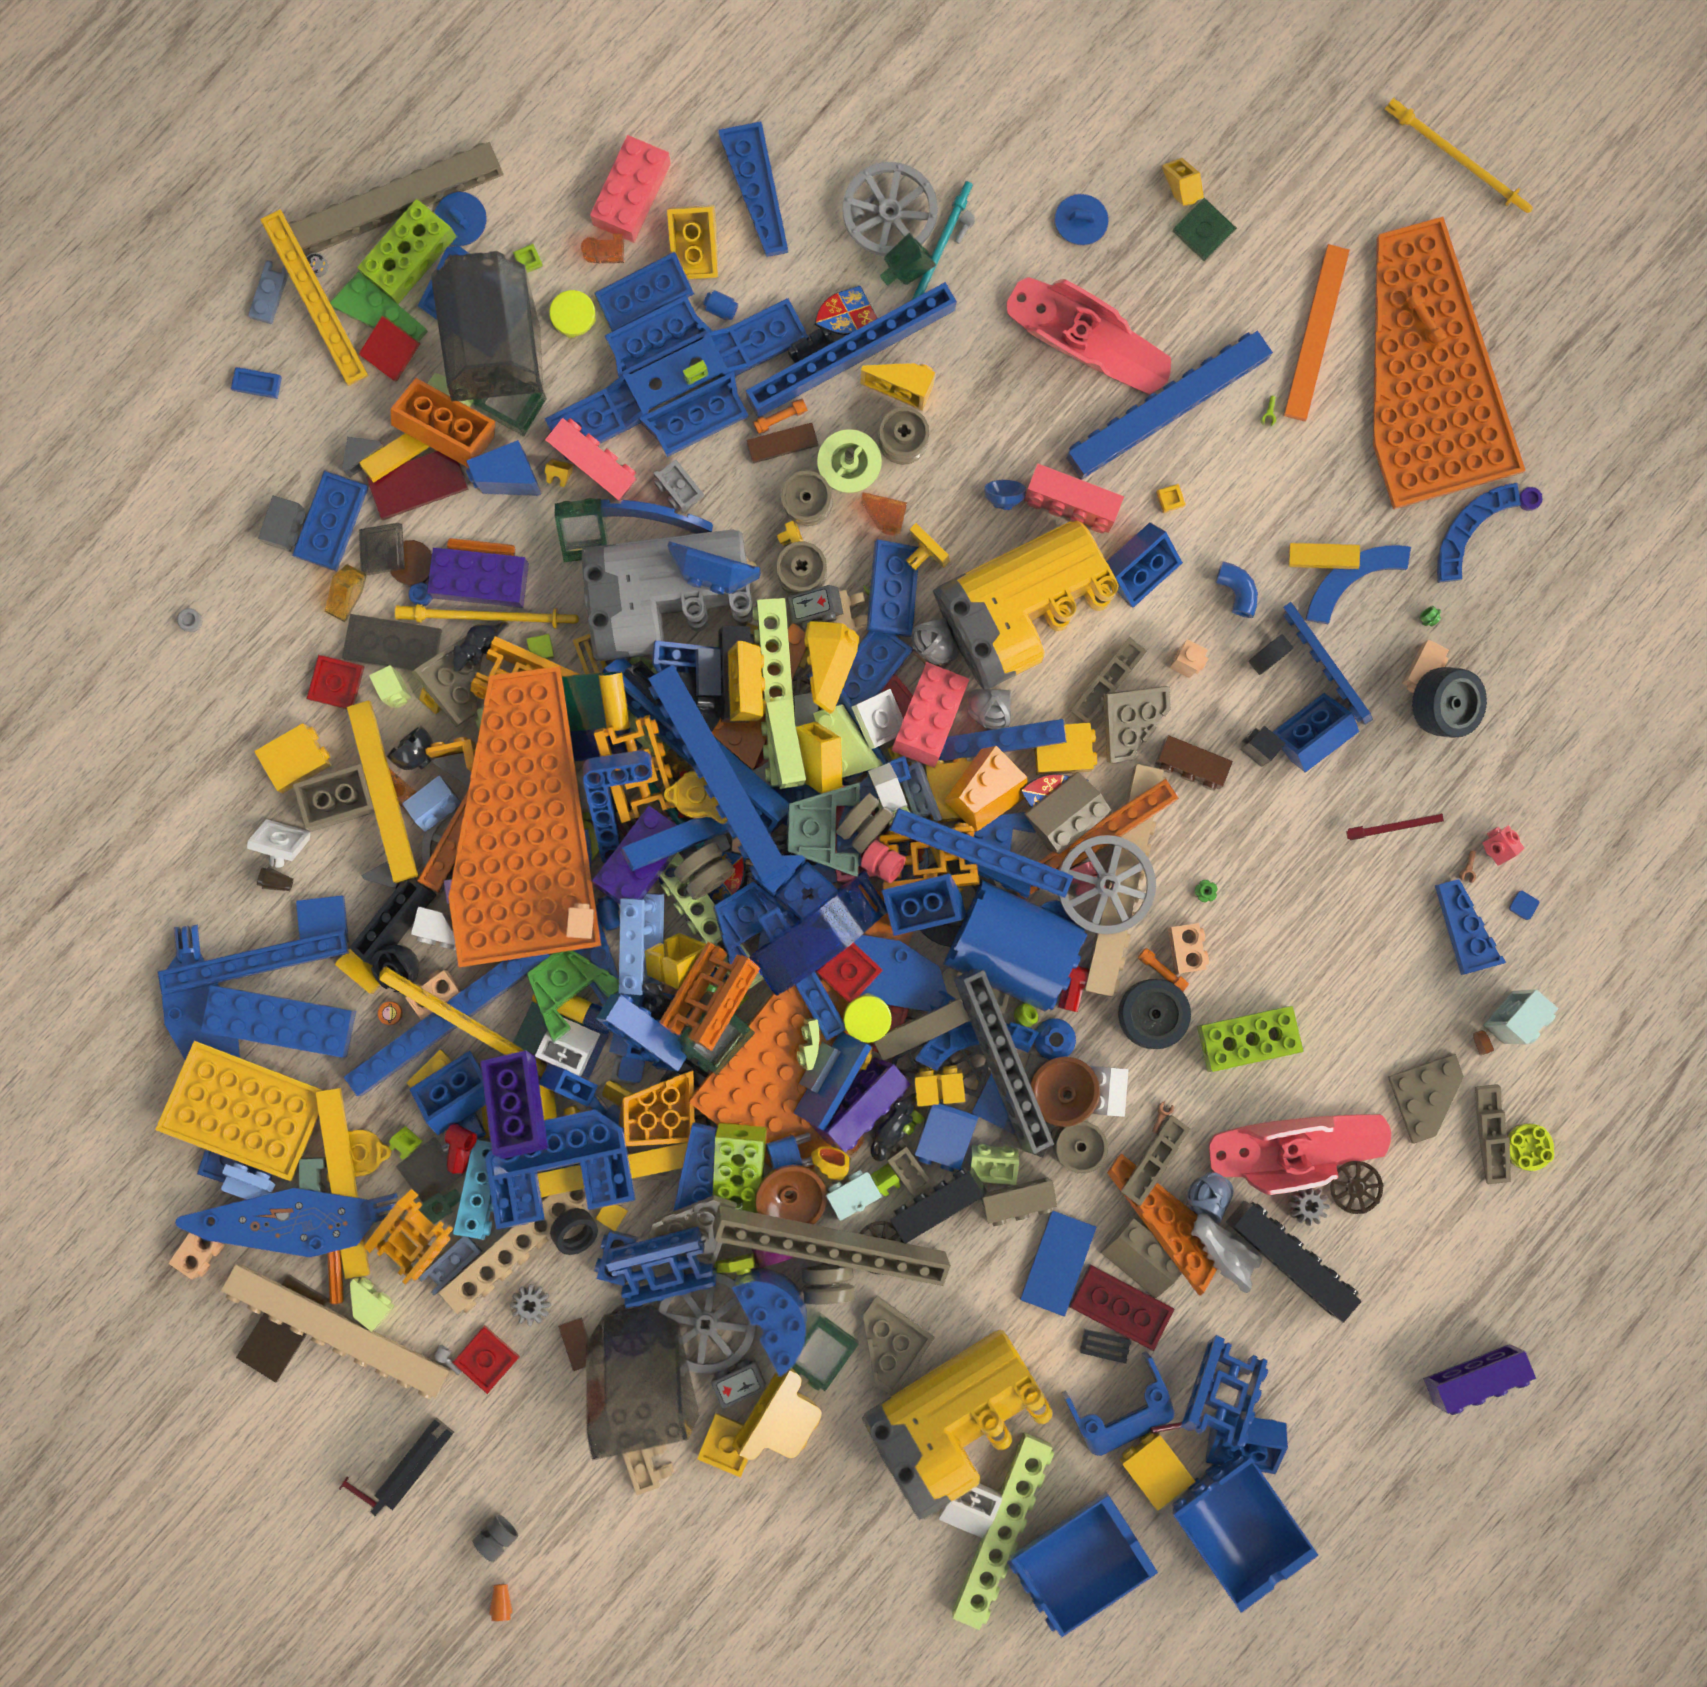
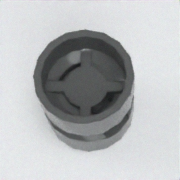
M497 1514L487 1524V1530L483 1529L472 1542L485 1559L495 1562L504 1552L503 1547H509L519 1535L506 1518Z

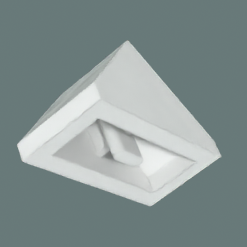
M890 763L868 771L883 808L887 807L893 812L897 808L901 809L907 806L898 778Z

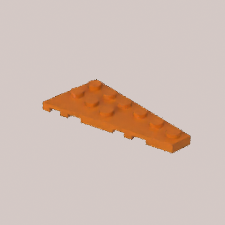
M794 623L788 628L792 681L807 649L804 640L805 632ZM774 643L768 651L776 652L778 650L777 644ZM770 665L767 668L770 675L775 676L780 673V669L776 665ZM778 688L769 690V695L772 698L782 696ZM765 714L758 721H750L748 723L721 722L720 718L717 726L712 731L713 736L752 771L767 740L766 736H762L761 722H765Z
M1120 1154L1109 1168L1107 1174L1120 1191L1136 1165L1123 1154ZM1158 1183L1153 1187L1141 1206L1125 1196L1199 1296L1205 1293L1217 1269L1213 1266L1215 1261L1208 1259V1253L1203 1251L1205 1244L1201 1243V1239L1198 1236L1191 1235L1198 1215Z

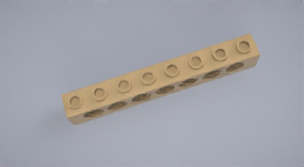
M585 1188L582 1189L584 1192L582 1199H575L572 1191L548 1196L542 1202L544 1217L548 1224L545 1231L539 1230L536 1222L513 1227L441 1290L439 1294L457 1315L462 1311L465 1313L469 1312L477 1304L474 1301L480 1295L486 1297L495 1289L492 1285L498 1279L504 1281L513 1273L510 1269L516 1263L521 1266L531 1257L528 1252L534 1247L539 1250L549 1241L547 1236L550 1234L551 1225L559 1216L554 1211L556 1203L564 1204L566 1211L575 1208L585 1209L582 1206L587 1201ZM521 1234L529 1237L530 1243L527 1247L519 1244L518 1238ZM502 1250H507L511 1253L512 1258L510 1262L502 1261L500 1257ZM484 1266L492 1268V1278H486L483 1275L482 1270ZM466 1282L474 1284V1294H468L465 1291L464 1286Z

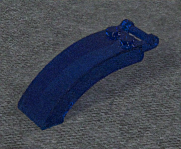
M862 871L858 874V877H854L850 882L842 885L808 915L761 946L749 957L751 961L760 967L759 973L776 996L825 965L863 935L882 916L888 913L886 904L869 881V875L866 871ZM859 884H861L863 889L866 891V893L876 906V911L873 909L871 904L868 902V900L858 887Z

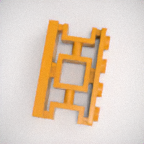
M496 636L486 656L487 660L495 663L489 676L509 673L500 669L503 660L515 665L511 673L560 666ZM560 666L562 676L580 675ZM477 672L471 682L470 691L477 697L485 699L489 676Z
M650 715L635 720L638 731L616 736L613 726L600 728L594 732L601 756L613 755L607 738L610 735L612 744L625 741L628 752L646 751L652 758V775L648 780L625 784L626 789L639 786L642 797L631 800L633 810L629 809L623 786H610L621 823L640 817L638 805L659 800L662 811L670 807L675 808L673 804L665 800L663 791L651 795L648 783L658 781V770H660L665 789L671 786L669 779L673 778L669 764L665 765L662 757L666 755L662 742L658 743L656 734L659 733L657 722L655 719L651 720ZM644 725H646L655 753L654 756H652L649 747L637 750L634 738L645 735Z
M968 823L955 824L954 828H951L972 837L975 834L973 826H968ZM887 831L885 836H879L880 842L889 847V852L894 850L899 853L898 845H889V843L916 841L893 831ZM921 842L911 843L912 855L904 856L906 859L904 866L913 865V875L915 877L923 876V878L893 881L892 883L884 880L883 888L888 889L937 877L939 874H948L947 861L959 860L961 872L970 871L968 874L951 875L957 887L980 885L977 864L966 865L965 859L940 850L941 868L919 870L917 849L930 848L932 846ZM901 872L896 879H901Z
M413 1189L409 1190L394 1205L363 1246L369 1253L376 1248L378 1250L377 1255L381 1256L385 1252L401 1267L398 1274L406 1276L402 1281L405 1285L411 1279L416 1281L424 1273L425 1269L433 1262V1259L450 1241L451 1238L448 1235L453 1230L451 1226L444 1230L442 1228L444 1224L441 1221L435 1226L419 1211L423 1204L420 1202L416 1204L414 1202L418 1194ZM406 1211H408L407 1215L404 1217L405 1219L402 1220L401 1217L404 1215ZM402 1232H404L413 1242H411ZM391 1233V1236L387 1239L388 1241L385 1242L384 1239ZM435 1236L437 1239L430 1246L429 1243L433 1239L432 1237ZM418 1258L419 1261L416 1263L414 1267H412L411 1265L413 1264L415 1259Z

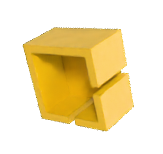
M677 933L664 940V945L663 943H658L645 950L647 976L680 989L706 944L684 934Z
M957 1065L943 1066V1070L938 1071L925 1067L920 1068V1071L915 1073L917 1106L939 1104V1099H943L944 1104L965 1102L962 1068L957 1069Z

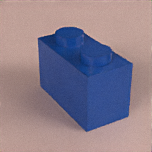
M548 1063L539 1082V1085L589 1107L598 1085L551 1063Z

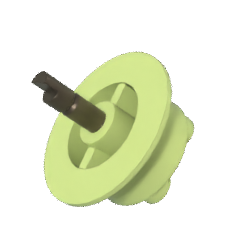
M851 429L841 430L830 435L821 445L817 458L820 475L825 478L831 488L844 493H855L868 488L877 479L882 463L881 453L876 442L867 434Z

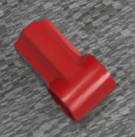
M1077 966L1076 969L1072 968L1069 975L1071 978L1070 984L1066 991H1061L1057 1008L1078 1012L1082 992L1087 984L1089 968Z
M456 1123L452 1124L445 1134V1142L449 1144L446 1166L448 1167L447 1171L453 1174H463L467 1171L470 1151L476 1144L477 1134Z

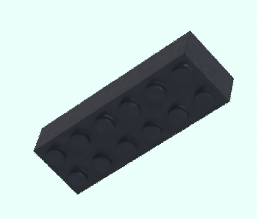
M1243 1201L1226 1220V1223L1253 1245L1257 1251L1326 1312L1344 1323L1362 1302L1357 1297L1359 1292L1350 1284H1346L1342 1280L1340 1282L1339 1278L1341 1276L1332 1268H1328L1326 1265L1322 1266L1320 1264L1322 1259L1314 1252H1310L1307 1249L1304 1250L1302 1248L1304 1244L1294 1235L1286 1234L1284 1232L1286 1228L1279 1221L1266 1217L1268 1212L1262 1206L1253 1201L1251 1203Z

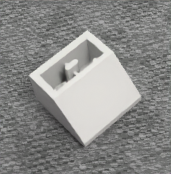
M418 907L411 935L418 936L417 941L433 945L436 944V941H440V947L456 950L451 916Z
M563 1018L569 1024L571 1030L555 1042L551 1040L547 1030L535 1057L581 1077L600 1034Z
M1090 1066L1095 1072L1100 1085L1099 1101L1092 1114L1125 1117L1128 1069Z
M979 1483L978 1486L943 1507L938 1520L983 1538L995 1519L1003 1499L999 1491Z

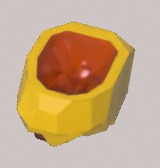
M822 1146L811 1153L812 1163L818 1166L821 1173L826 1174L828 1178L842 1181L847 1175L849 1156L845 1152L831 1146Z

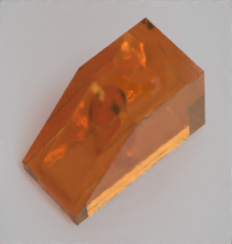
M863 492L861 503L877 528L886 535L894 536L896 533L901 534L907 502Z

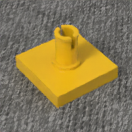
M915 523L909 530L911 537L920 547L905 561L916 571L930 556L945 568L950 562L949 554Z

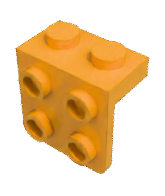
M460 737L454 739V743H433L430 748L425 750L426 754L432 759L464 753L466 768L472 772L477 744L467 737Z

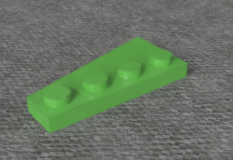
M359 271L330 302L333 309L339 310L373 329L380 318L385 316L418 342L428 332L424 326Z

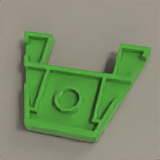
M573 950L553 953L527 973V978L553 1042L571 1030V1027L558 1013L557 1009L592 982H595L608 998L610 995L619 993V979L610 975L603 968L600 969L590 963L588 959Z

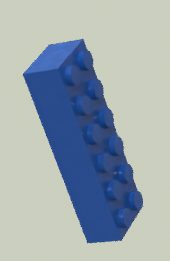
M210 985L201 1032L343 1058L348 1055L356 1011Z

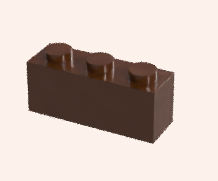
M1170 735L1164 739L1155 764L1160 765L1159 769L1164 770V772H1177L1181 774L1182 779L1190 782L1197 780L1203 783L1202 786L1213 791L1224 786L1233 763L1232 760Z

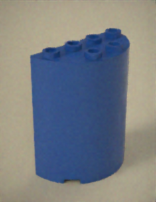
M982 880L943 965L962 974L972 969L984 970L992 988L1044 1012L1048 1009L1053 1010L1061 990L1066 991L1070 984L1071 978L1069 975L1072 968L1076 969L1081 960V956L1078 953L1086 940L1087 933L1084 932V928L1076 923Z
M754 1268L749 1273L737 1275L732 1289L750 1323L762 1327L763 1335L759 1339L780 1377L795 1364L802 1352L806 1334L807 1308L801 1291L790 1278L782 1273L766 1268Z
M1239 1454L1220 1466L1213 1464L1206 1470L1207 1474L1200 1479L1194 1478L1195 1482L1188 1487L1180 1498L1172 1503V1513L1240 1613H1242L1271 1592L1278 1582L1287 1580L1319 1555L1253 1459Z
M1107 1491L1009 1556L1010 1560L1007 1561L1013 1573L1019 1577L1026 1593H1029L1032 1597V1601L1039 1613L1044 1611L1047 1615L1045 1621L1052 1632L1057 1630L1061 1638L1158 1574L1155 1566Z

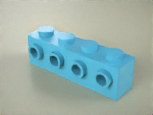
M477 1140L471 1150L454 1227V1235L485 1240V1236L490 1235L492 1222L489 1221L490 1212H493L485 1157L492 1150L491 1142Z

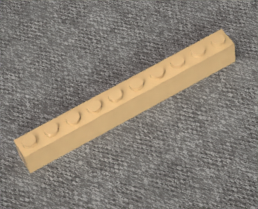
M1136 764L1133 768L1125 805L1166 779V777H1163L1164 770ZM1154 816L1121 836V838L1137 845L1147 857L1151 849V844H1148L1149 835L1154 834L1156 822L1153 821ZM1123 847L1121 848L1115 872L1116 876L1140 863L1131 852ZM1144 870L1120 882V885L1141 891V889L1137 888L1139 880L1144 878ZM1108 880L1106 887L1110 889L1112 883ZM1117 892L1128 918L1135 914L1132 910L1134 902L1138 903L1139 898ZM1108 896L1099 925L1103 926L1122 922L1110 896ZM1128 930L1114 934H1095L1088 965V980L1083 991L1107 997H1113L1114 993H1118L1120 980L1117 979L1119 970L1122 971L1125 964V957L1122 954L1124 947L1128 948L1131 936L1127 934Z
M235 1264L221 1290L227 1294V1299L235 1303L242 1301L248 1304L247 1309L257 1314H260L262 1311L270 1315L269 1320L280 1325L284 1322L291 1326V1331L299 1335L306 1333L312 1336L311 1341L321 1346H324L326 1343L334 1347L333 1352L344 1357L348 1354L355 1358V1363L363 1367L370 1365L376 1368L375 1373L388 1378L390 1375L398 1379L396 1383L402 1387L409 1389L412 1386L418 1389V1394L424 1398H436L451 1372V1369L375 1331L371 1332L360 1323L326 1306H322L242 1264Z

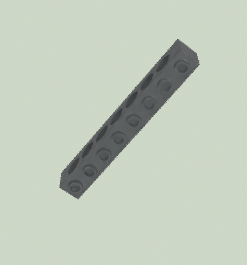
M972 969L953 978L1022 1150L1036 1154L1053 1145L1054 1142L985 971Z

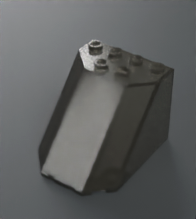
M498 251L449 256L444 261V266L440 270L436 269L431 274L446 383L451 401L487 399L543 392L541 328L525 265L518 261L513 263L505 259V255Z
M650 1304L637 1309L631 1308L614 1314H604L586 1343L587 1440L592 1460L688 1440L700 1416L679 1323L671 1317L668 1318Z

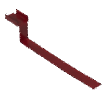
M1437 814L1370 828L1359 826L1349 828L1346 831V835L1350 841L1366 838V836L1443 822L1444 818L1443 814Z

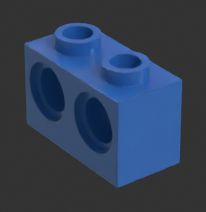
M613 1230L608 1235L604 1234L601 1243V1249H604L603 1256L597 1259L594 1272H598L596 1279L624 1286L627 1283L625 1274L612 1276L606 1270L608 1250L613 1249L612 1244L616 1239L623 1241L624 1245L638 1242L639 1237Z

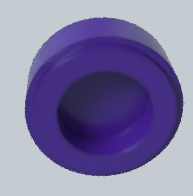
M1527 487L1519 493L1520 507L1525 511L1535 510L1543 501L1542 493L1535 487Z

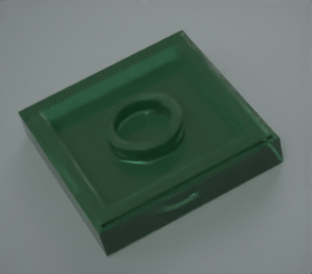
M1204 197L1173 228L1172 232L1205 262L1237 228Z

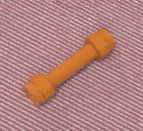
M1418 292L1408 297L1406 301L1411 310L1415 309L1430 332L1429 339L1436 346L1447 339L1443 328L1437 327L1424 307L1423 302L1425 300Z
M802 398L791 402L792 406L765 419L763 416L757 418V420L753 421L757 433H764L769 430V426L795 414L797 417L804 414V412L808 411Z
M1146 947L1137 958L1144 965L1147 966L1149 964L1166 980L1175 984L1184 992L1189 983L1182 976L1177 977L1155 958L1156 954Z

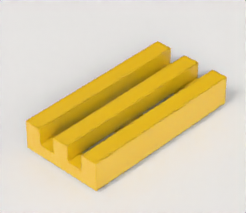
M590 634L574 639L573 643L585 674H590V671L579 645L581 642L584 643L594 672L600 673L588 640L591 639ZM600 661L604 670L607 664L605 661Z

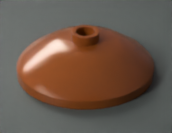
M1059 1057L1048 1061L1039 1068L1031 1082V1088L1045 1122L1058 1127L1074 1126L1086 1120L1095 1110L1100 1097V1085L1095 1072L1085 1062L1073 1057ZM1067 1093H1072L1070 1099H1065Z
M786 1165L773 1170L762 1180L757 1189L755 1204L759 1214L814 1225L825 1210L827 1193L821 1178L814 1171L800 1165ZM786 1191H792L789 1196L785 1195Z

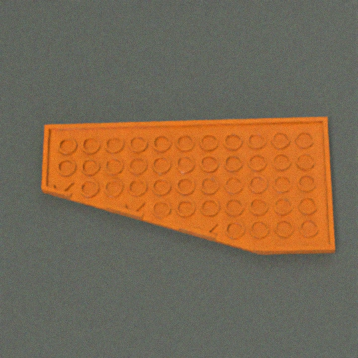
M1444 217L1392 230L1377 236L1373 447L1393 510L1518 475L1526 471ZM1416 292L1425 300L1423 305L1437 327H1442L1447 336V339L1436 346L1429 339L1430 332L1415 309L1411 310L1406 301L1408 297Z
M558 666L489 676L448 896L458 967L601 946L561 668ZM575 903L589 904V909L594 910L592 939L567 937L569 908H574Z
M862 879L853 890L851 902L826 928L897 940L909 946L913 932L893 935L884 897L865 879ZM789 973L697 1088L688 1102L717 1125L719 1123L766 1127V1144L791 1135L797 1137L809 1133L811 1141L797 1145L802 1160L811 1157V1153L818 1148L831 1145L824 1141L808 1121L794 1114L795 1109L807 1090L806 1087L799 1084L806 1072V1069L799 1065L797 1060V1051H800L799 1045L807 1043V1040L803 1038L801 1027L804 1026V1019L814 1017ZM818 975L844 1021L843 1015L849 1003ZM819 1028V1047L822 1042L832 1047L838 1035L826 1040ZM873 1042L866 1043V1044H868L869 1046L872 1047ZM765 1144V1163L772 1168ZM815 1164L807 1166V1168L812 1170Z

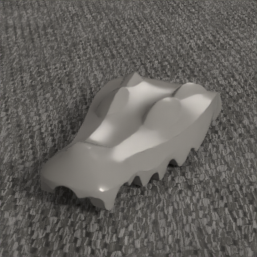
M1200 1213L1194 1222L1191 1235L1198 1236L1201 1239V1243L1205 1244L1203 1251L1208 1253V1259L1215 1261L1213 1266L1221 1271V1275L1235 1282L1242 1292H1250L1252 1288L1250 1277L1253 1269L1260 1267L1262 1263L1261 1256L1248 1241L1223 1229L1207 1214Z

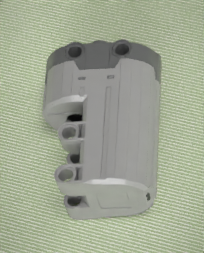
M731 529L582 549L584 595L595 661L653 655L655 640L664 641L661 614L683 611L689 627L695 632L706 629L708 625L707 608L730 606L734 621L738 625L747 626L748 623H751L753 621V605L750 584L730 594L725 592L724 594H717L710 591L709 587L702 585L701 588L690 586L681 575L668 549V542L671 541L747 564L743 533L739 530ZM749 613V615H748L746 618H744V619H741V618L738 617V616H745V615H747V614ZM703 619V621H702L700 624H693V623H692V622H698V621H700V620Z

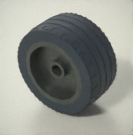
M1453 667L1430 670L1421 677L1414 689L1412 697L1413 715L1418 725L1427 733L1441 737H1463L1476 730L1485 716L1487 708L1485 686L1481 679L1469 670Z
M1148 979L1134 984L1125 992L1119 1004L1118 1018L1122 1031L1134 1044L1147 1049H1164L1176 1044L1187 1032L1191 1021V1008L1187 997L1175 984L1163 979ZM1155 1009L1159 1012V1016L1156 1019L1152 1017V1011Z

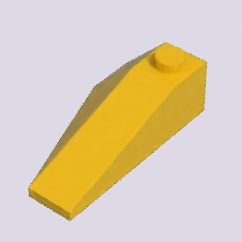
M810 621L807 623L804 640L805 646L809 647L810 651L807 662L808 665L812 666L813 676L810 677L812 698L814 703L831 714L834 712L856 656L859 636L843 623Z

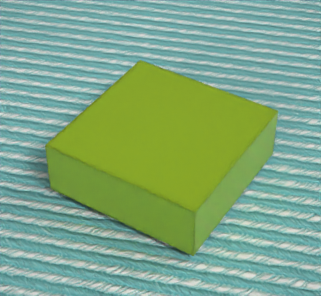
M534 244L513 252L522 275L543 267Z
M702 360L683 370V374L687 384L691 385L708 376V370Z
M550 634L527 638L529 652L545 659L555 658Z

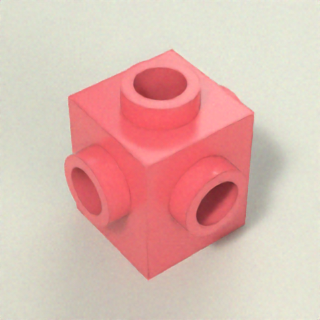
M1509 825L1503 829H1500L1499 826L1487 833L1488 838L1482 843L1485 852L1493 858L1497 866L1514 858L1524 849L1518 834Z

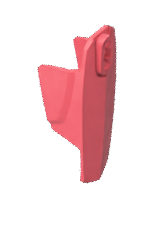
M1027 277L1019 281L1007 301V313L1024 327L1027 332L1079 362L1149 395L1158 391L1168 382L1171 372V357L1130 329L1128 322L1120 316L1119 312L1101 299L1066 279L1057 280L1052 285ZM1024 295L1026 300L1018 302L1017 297ZM1043 306L1045 312L1042 314L1038 313L1036 307Z
M1381 1114L1319 1116L1243 1126L1217 1133L1212 1137L1209 1142L1210 1167L1215 1173L1223 1177H1243L1247 1180L1248 1184L1267 1195L1326 1185L1331 1180L1338 1178V1165H1343L1350 1161H1364L1385 1157L1391 1142V1129ZM1246 1148L1244 1153H1239L1240 1149ZM1219 1151L1225 1152L1221 1156H1216Z

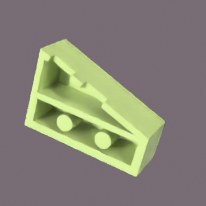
M843 704L836 706L831 714L825 710L813 713L816 722L841 737L842 778L883 765L872 749H869L866 740L858 730V726Z

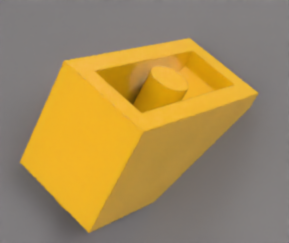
M1179 158L1162 165V170L1174 198L1183 206L1192 205L1197 200L1204 198L1200 172L1184 158Z

